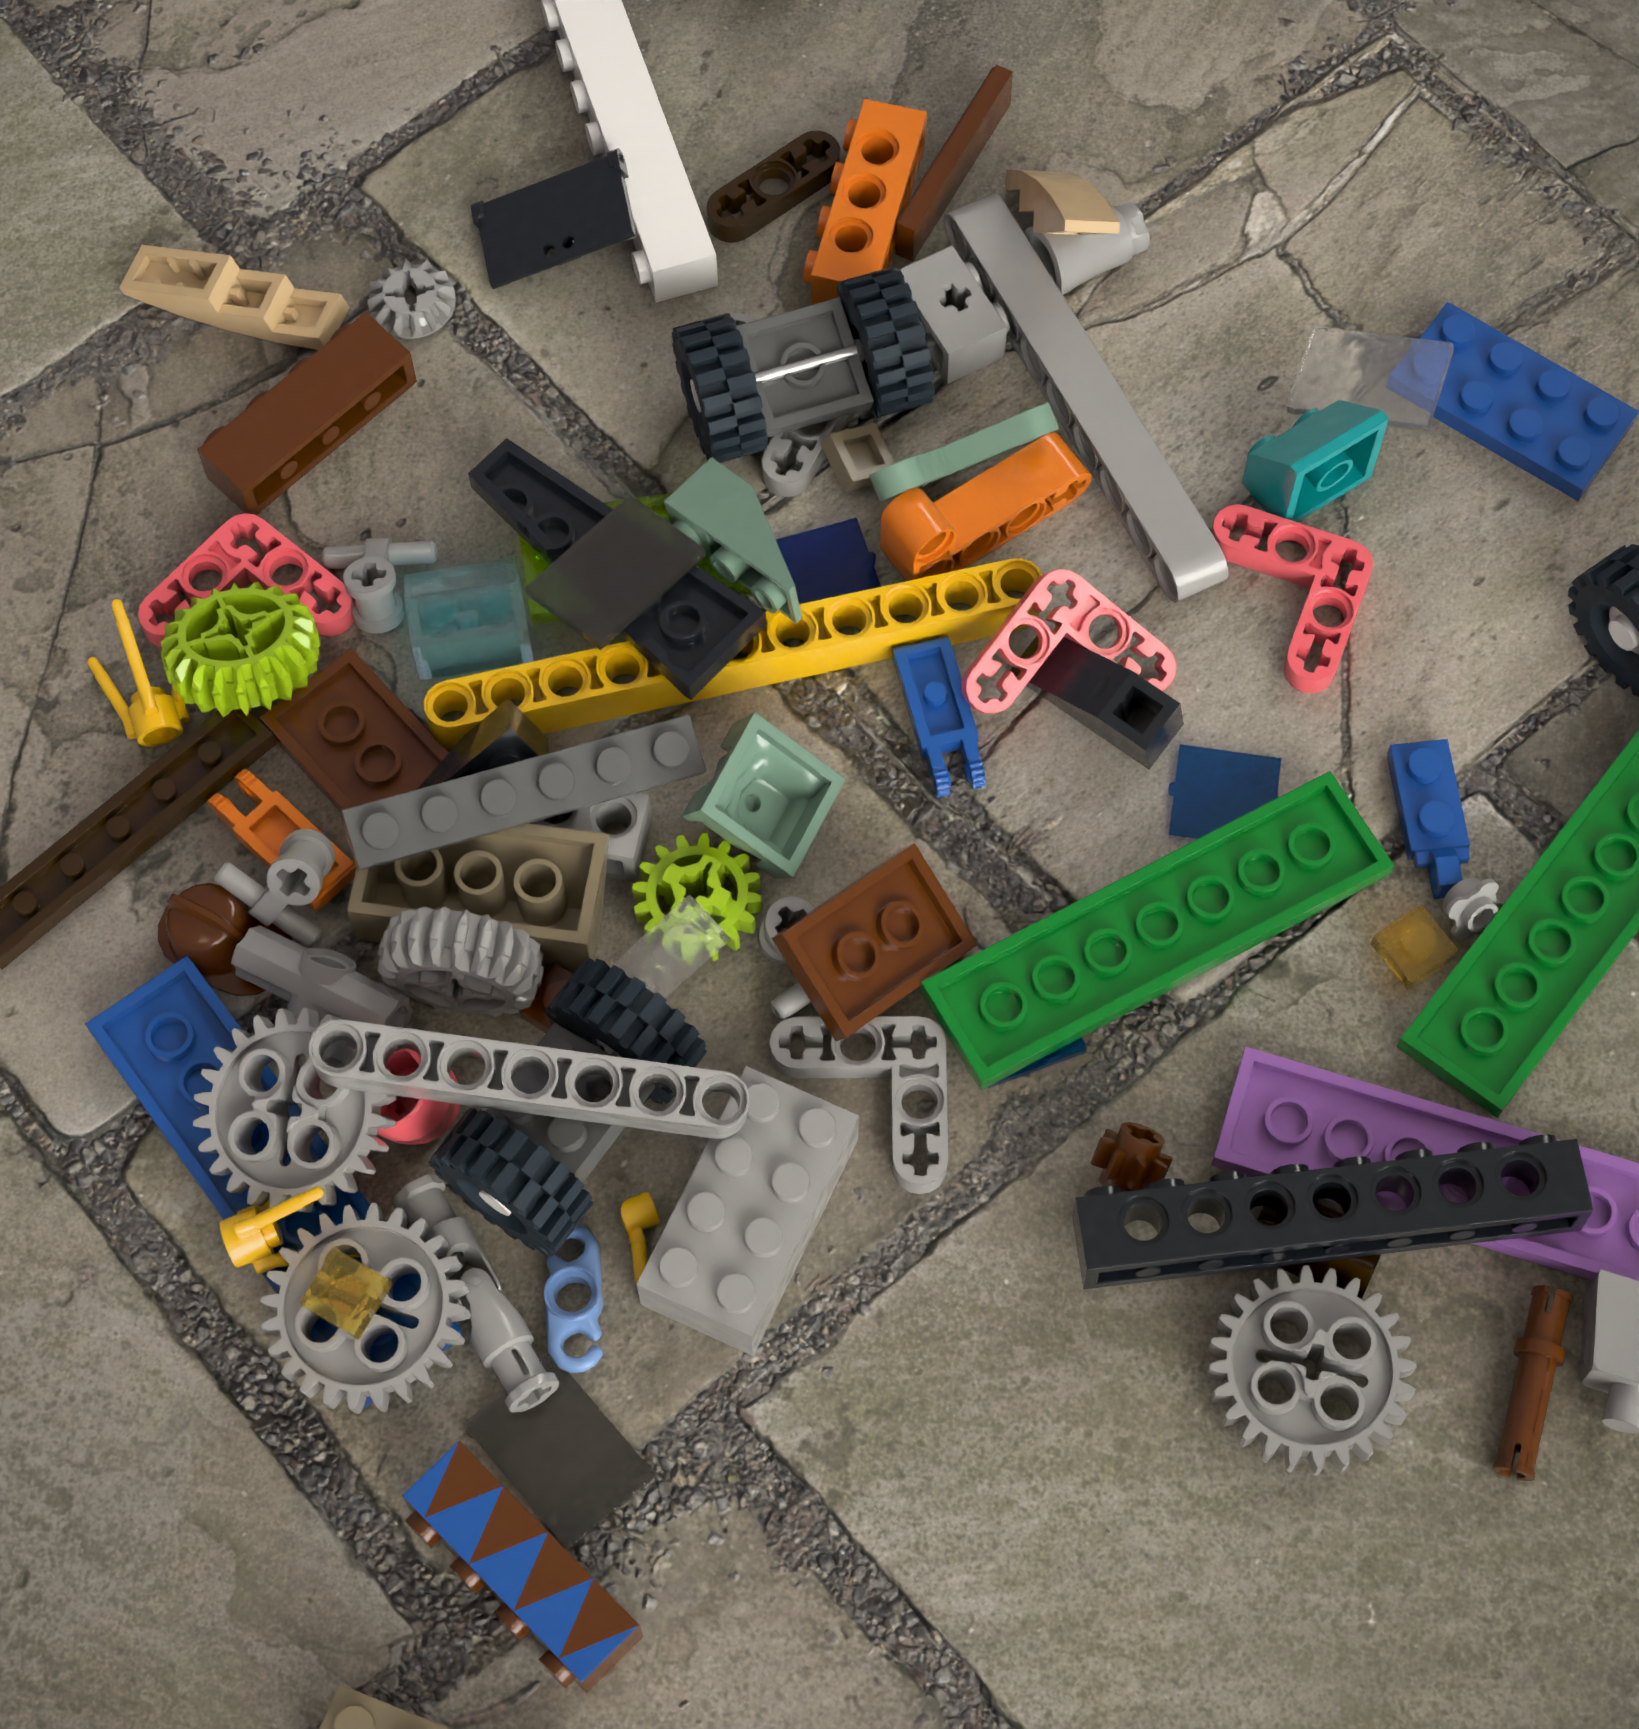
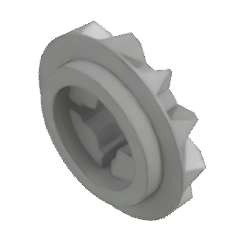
M405 258L402 265L394 269L384 266L382 276L377 281H370V294L367 303L372 319L389 334L399 338L414 339L428 336L442 328L453 314L456 297L454 287L445 270H436L428 259L420 265L412 264ZM407 286H413L418 294L415 311L410 312V307L403 298L405 297Z

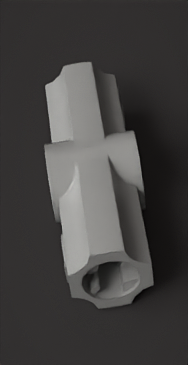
M261 925L249 928L245 937L235 947L231 964L236 969L235 975L289 1001L287 1009L292 1011L297 1018L303 1008H308L318 1012L319 1024L327 1014L343 1020L402 1028L408 1027L413 1011L409 1005V997L356 972V963L342 953L326 948H306Z

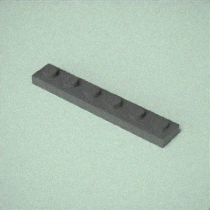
M690 714L345 809L341 811L340 815L358 872L699 776L706 772V767Z

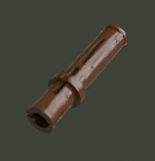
M1546 1285L1533 1286L1524 1337L1516 1339L1514 1355L1519 1360L1497 1458L1492 1468L1494 1472L1510 1478L1515 1454L1520 1453L1516 1472H1518L1517 1480L1533 1481L1535 1478L1534 1470L1556 1367L1563 1366L1566 1350L1561 1347L1569 1307L1573 1301L1572 1294L1556 1288L1551 1311L1547 1313L1550 1286Z

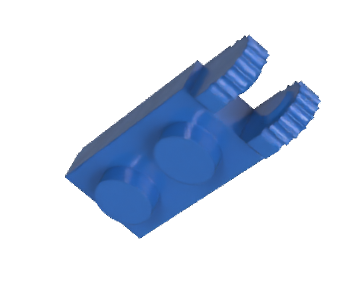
M949 636L892 648V659L921 759L926 758L929 777L936 797L948 796L951 793L950 774L948 769L945 768L942 754L961 750L965 777L971 789L985 787V773L977 747L979 735L970 705L965 701L961 691L962 678Z

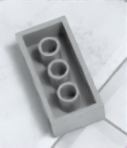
M746 1066L740 1079L745 1083L750 1093V1106L743 1127L736 1134L728 1138L709 1139L636 1285L642 1306L754 1356L858 1141L859 1115ZM732 1096L719 1120L728 1119L738 1111V1105Z

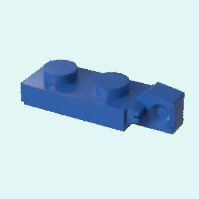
M1448 739L1390 745L1387 752V761L1407 860H1413L1415 868L1427 867L1433 899L1445 898L1448 891L1455 884L1463 880L1460 864L1468 863V860H1470V842Z

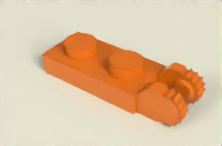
M246 768L234 777L242 793L258 805L246 817L227 797H223L217 792L207 800V804L217 817L234 832L235 837L268 869L279 856L280 848L285 838L291 832L298 829H312L322 833L277 790L272 792ZM332 841L330 842L335 850L334 864L330 872L323 878V885L316 899L306 904L315 913L354 879L356 873L354 862Z

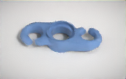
M578 1224L567 1239L574 1238L579 1240L584 1247L583 1254L571 1262L564 1261L557 1254L553 1256L550 1254L546 1260L550 1277L544 1287L548 1355L559 1369L570 1373L587 1371L594 1367L603 1356L602 1348L597 1345H593L588 1349L585 1355L575 1358L569 1356L563 1347L564 1342L577 1333L585 1335L592 1342L598 1341L602 1335L598 1323V1317L602 1312L604 1304L599 1241L588 1227ZM580 1283L587 1286L591 1290V1298L583 1309L576 1312H567L556 1304L558 1293L566 1285Z

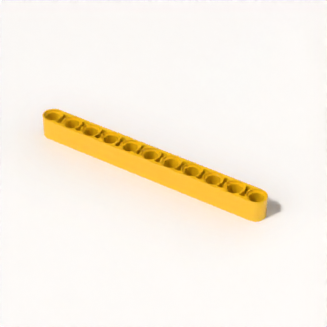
M1014 558L799 604L802 619L797 623L780 611L776 613L765 611L767 625L741 650L749 655L738 660L732 659L692 700L685 697L629 641L444 680L428 690L424 698V712L430 733L450 752L466 733L507 699L523 701L517 708L543 734L887 660L892 658V648L949 636L951 645L988 638L995 634L1021 600L1011 598L1005 593L1009 591L1026 593L1042 573L1039 567L1031 561ZM963 602L973 608L966 611H958L949 605ZM1032 606L1027 611L1029 615L1037 618L1040 612H1035ZM908 614L914 616L917 620L910 623H902L896 621L894 617ZM1019 625L1012 632L1026 629L1029 626ZM846 626H852L860 629L861 632L855 635H845L838 632V630ZM791 638H797L805 642L799 647H787L782 644L783 641ZM620 675L636 677L635 680L628 684L612 682L615 677ZM564 687L579 689L576 694L567 697L555 694ZM452 711L465 713L464 716L456 721L447 722L441 720L445 714Z

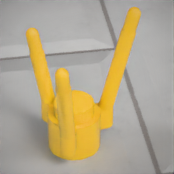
M114 599L111 602V607L138 690L131 696V706L128 707L110 676L96 657L88 658L87 664L122 720L127 738L129 740L137 739V742L145 747L167 744L177 739L183 733L182 724L190 721L186 705L178 692L173 690L172 684L171 696L167 695L162 687L150 686L123 603L120 599Z
M319 1186L313 1187L271 1208L269 1198L261 1207L252 1205L237 1211V1215L221 1220L219 1222L221 1235L235 1267L240 1268L253 1263L255 1271L259 1275L277 1267L289 1266L290 1264L281 1254L274 1253L273 1250L274 1247L283 1244V1237L277 1220L323 1197L324 1190ZM352 1254V1255H348V1256L343 1257L341 1260H344V1259H346V1258H355V1257H361V1256H360V1255H353V1254Z

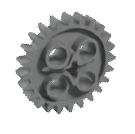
M281 1008L277 1010L274 1026L269 1018L256 1015L253 1017L255 1035L234 1028L231 1032L237 1048L231 1051L216 1046L213 1051L223 1063L219 1071L212 1069H202L201 1075L211 1082L213 1087L211 1092L194 1094L195 1101L209 1106V1114L194 1120L193 1126L209 1129L212 1136L203 1141L198 1146L200 1152L210 1154L219 1153L220 1156L212 1164L209 1171L211 1174L220 1176L233 1172L226 1190L230 1193L241 1194L249 1189L247 1203L250 1205L261 1207L270 1198L271 1208L297 1194L319 1186L324 1190V1194L318 1201L321 1205L334 1206L336 1205L335 1186L344 1192L356 1193L358 1187L353 1173L359 1171L371 1175L375 1174L376 1169L367 1158L370 1150L388 1152L389 1147L387 1144L377 1138L376 1135L378 1129L391 1128L396 1125V1121L380 1115L381 1106L388 1105L397 1100L395 1095L337 1088L332 1096L325 1099L320 1092L321 1078L318 1076L309 1056V1041L312 1033L321 1024L341 1018L327 1014L319 1024L317 1011L303 1008L298 1020H296L292 1011ZM346 1040L331 1043L324 1052L323 1062L334 1068L344 1067L354 1060L357 1048L352 1042ZM302 1055H305L306 1062L300 1068L298 1060ZM275 1060L279 1067V1077L277 1083L271 1089L265 1091L261 1083V1075L266 1065ZM302 1104L300 1116L288 1117L289 1105ZM264 1122L269 1130V1141L261 1152L256 1153L252 1147L251 1137L255 1128ZM324 1130L329 1138V1147L324 1157L315 1161L310 1153V1143L317 1132ZM289 1153L291 1162L285 1166L283 1158ZM314 1202L297 1211L312 1212Z
M371 1203L365 1220H360L356 1211L350 1205H346L343 1211V1224L337 1226L323 1213L319 1215L322 1233L314 1237L303 1228L298 1229L297 1233L304 1247L299 1253L282 1247L279 1253L290 1264L287 1271H268L266 1275L280 1287L279 1294L261 1297L260 1302L266 1308L277 1312L276 1317L270 1318L261 1324V1329L268 1335L282 1337L269 1347L268 1352L276 1360L291 1357L283 1367L281 1374L289 1381L305 1375L300 1391L307 1397L312 1398L325 1387L323 1404L328 1408L335 1409L345 1394L347 1395L349 1409L355 1414L361 1413L367 1396H371L375 1406L381 1412H385L388 1410L389 1393L394 1391L409 1404L413 1402L410 1383L418 1379L422 1384L431 1389L435 1386L433 1377L428 1370L433 1363L450 1369L453 1366L449 1357L442 1351L445 1344L464 1345L465 1339L451 1327L452 1322L464 1321L471 1317V1313L466 1307L454 1303V1299L469 1293L470 1288L465 1281L449 1280L463 1265L456 1256L440 1259L447 1250L449 1243L442 1235L435 1236L426 1241L430 1226L423 1218L414 1222L407 1230L408 1215L402 1208L397 1207L388 1221L385 1222L382 1209L377 1203ZM352 1254L360 1255L362 1264L357 1276L345 1282L335 1281L334 1271L337 1263L345 1256ZM410 1273L420 1275L421 1287L413 1298L403 1302L393 1299V1287L399 1278ZM318 1287H323L362 1304H367L372 1298L384 1311L395 1315L417 1318L419 1323L416 1328L411 1329L371 1312H364L360 1318L344 1303L314 1297V1290ZM327 1314L337 1315L339 1324L335 1335L325 1342H313L311 1331L316 1320ZM387 1333L396 1334L399 1343L394 1356L381 1363L372 1362L370 1349L375 1339Z
M1309 1265L1303 1266L1297 1283H1292L1283 1269H1278L1274 1276L1273 1290L1259 1278L1255 1279L1250 1288L1254 1302L1237 1293L1231 1302V1307L1238 1318L1221 1314L1216 1327L1227 1337L1212 1338L1208 1347L1209 1352L1224 1359L1210 1363L1206 1371V1377L1224 1381V1384L1213 1391L1210 1397L1212 1403L1230 1402L1232 1406L1222 1420L1223 1426H1232L1242 1422L1246 1429L1242 1434L1239 1445L1241 1447L1247 1446L1258 1438L1264 1443L1261 1453V1461L1264 1463L1271 1459L1277 1450L1285 1453L1287 1472L1293 1471L1300 1457L1308 1458L1309 1467L1313 1475L1320 1474L1325 1463V1457H1330L1339 1472H1343L1350 1463L1349 1450H1352L1362 1461H1368L1374 1453L1369 1438L1383 1446L1390 1442L1393 1434L1385 1422L1394 1425H1401L1408 1413L1396 1402L1410 1401L1416 1390L1411 1385L1399 1380L1411 1376L1417 1368L1416 1362L1398 1358V1355L1405 1351L1412 1342L1410 1336H1391L1390 1331L1400 1318L1399 1314L1391 1313L1380 1317L1375 1312L1382 1299V1295L1379 1292L1370 1296L1365 1301L1357 1297L1360 1288V1279L1354 1278L1345 1289L1336 1287V1271L1332 1268L1329 1269L1322 1283L1314 1282ZM1277 1320H1287L1293 1323L1300 1331L1301 1341L1291 1344L1278 1340L1273 1335L1270 1324ZM1345 1335L1356 1339L1363 1349V1357L1347 1359L1341 1356L1334 1347L1333 1338ZM1258 1352L1265 1353L1268 1358L1275 1361L1260 1362L1256 1359L1255 1354ZM1305 1359H1311L1316 1362V1372L1320 1374L1317 1380H1310L1305 1377L1306 1367L1302 1365ZM1354 1376L1362 1377L1366 1380V1386L1360 1387L1348 1378ZM1264 1380L1280 1382L1289 1394V1401L1280 1405L1265 1401L1258 1391V1383ZM1328 1395L1343 1398L1349 1404L1351 1418L1344 1421L1330 1418L1323 1411L1321 1398Z

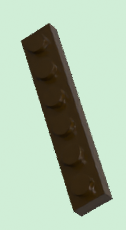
M236 709L223 717L218 710L1 886L0 969H4L206 803L216 792L218 793L235 779L234 777L245 768L247 769L277 743L273 733L251 711L246 716L241 709Z

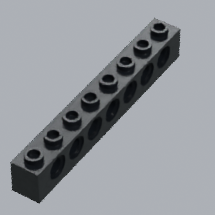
M1544 1134L1526 1138L1519 1142V1146L1495 1148L1491 1142L1471 1143L1460 1147L1457 1153L1433 1155L1431 1150L1415 1149L1397 1155L1395 1160L1371 1163L1368 1157L1356 1156L1339 1160L1331 1168L1309 1170V1167L1305 1164H1288L1274 1169L1271 1175L1247 1177L1246 1173L1242 1171H1228L1212 1176L1209 1182L1186 1185L1182 1179L1168 1178L1150 1183L1147 1189L1122 1192V1188L1118 1186H1101L1088 1190L1084 1197L1075 1198L1072 1220L1083 1289L1581 1231L1594 1210L1578 1140L1557 1141L1556 1136ZM1515 1177L1522 1180L1527 1185L1530 1194L1517 1196L1510 1193L1504 1187L1501 1178ZM1453 1184L1460 1187L1465 1192L1468 1201L1465 1203L1448 1201L1441 1194L1439 1186ZM1382 1191L1394 1192L1403 1199L1406 1208L1400 1211L1389 1210L1380 1204L1376 1194ZM1322 1198L1331 1199L1341 1206L1344 1215L1339 1218L1325 1217L1316 1210L1313 1202ZM1257 1206L1271 1207L1279 1213L1282 1222L1273 1226L1261 1224L1253 1217L1251 1209ZM1196 1213L1211 1215L1218 1222L1220 1229L1212 1233L1199 1232L1190 1225L1188 1217ZM1135 1220L1146 1221L1156 1229L1158 1235L1150 1240H1138L1129 1235L1125 1226Z

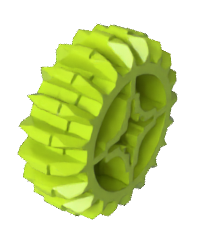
M257 581L249 588H240L236 583L227 591L219 592L212 588L211 596L205 599L191 597L190 609L175 610V622L164 626L165 636L164 640L161 641V658L169 684H172L173 690L182 697L185 704H197L202 713L217 708L221 715L225 717L232 710L241 709L246 716H248L251 708L264 706L271 710L272 701L278 698L291 700L293 688L307 687L308 675L317 671L321 642L314 617L309 612L308 606L303 605L299 601L296 593L284 594L279 585L264 590Z

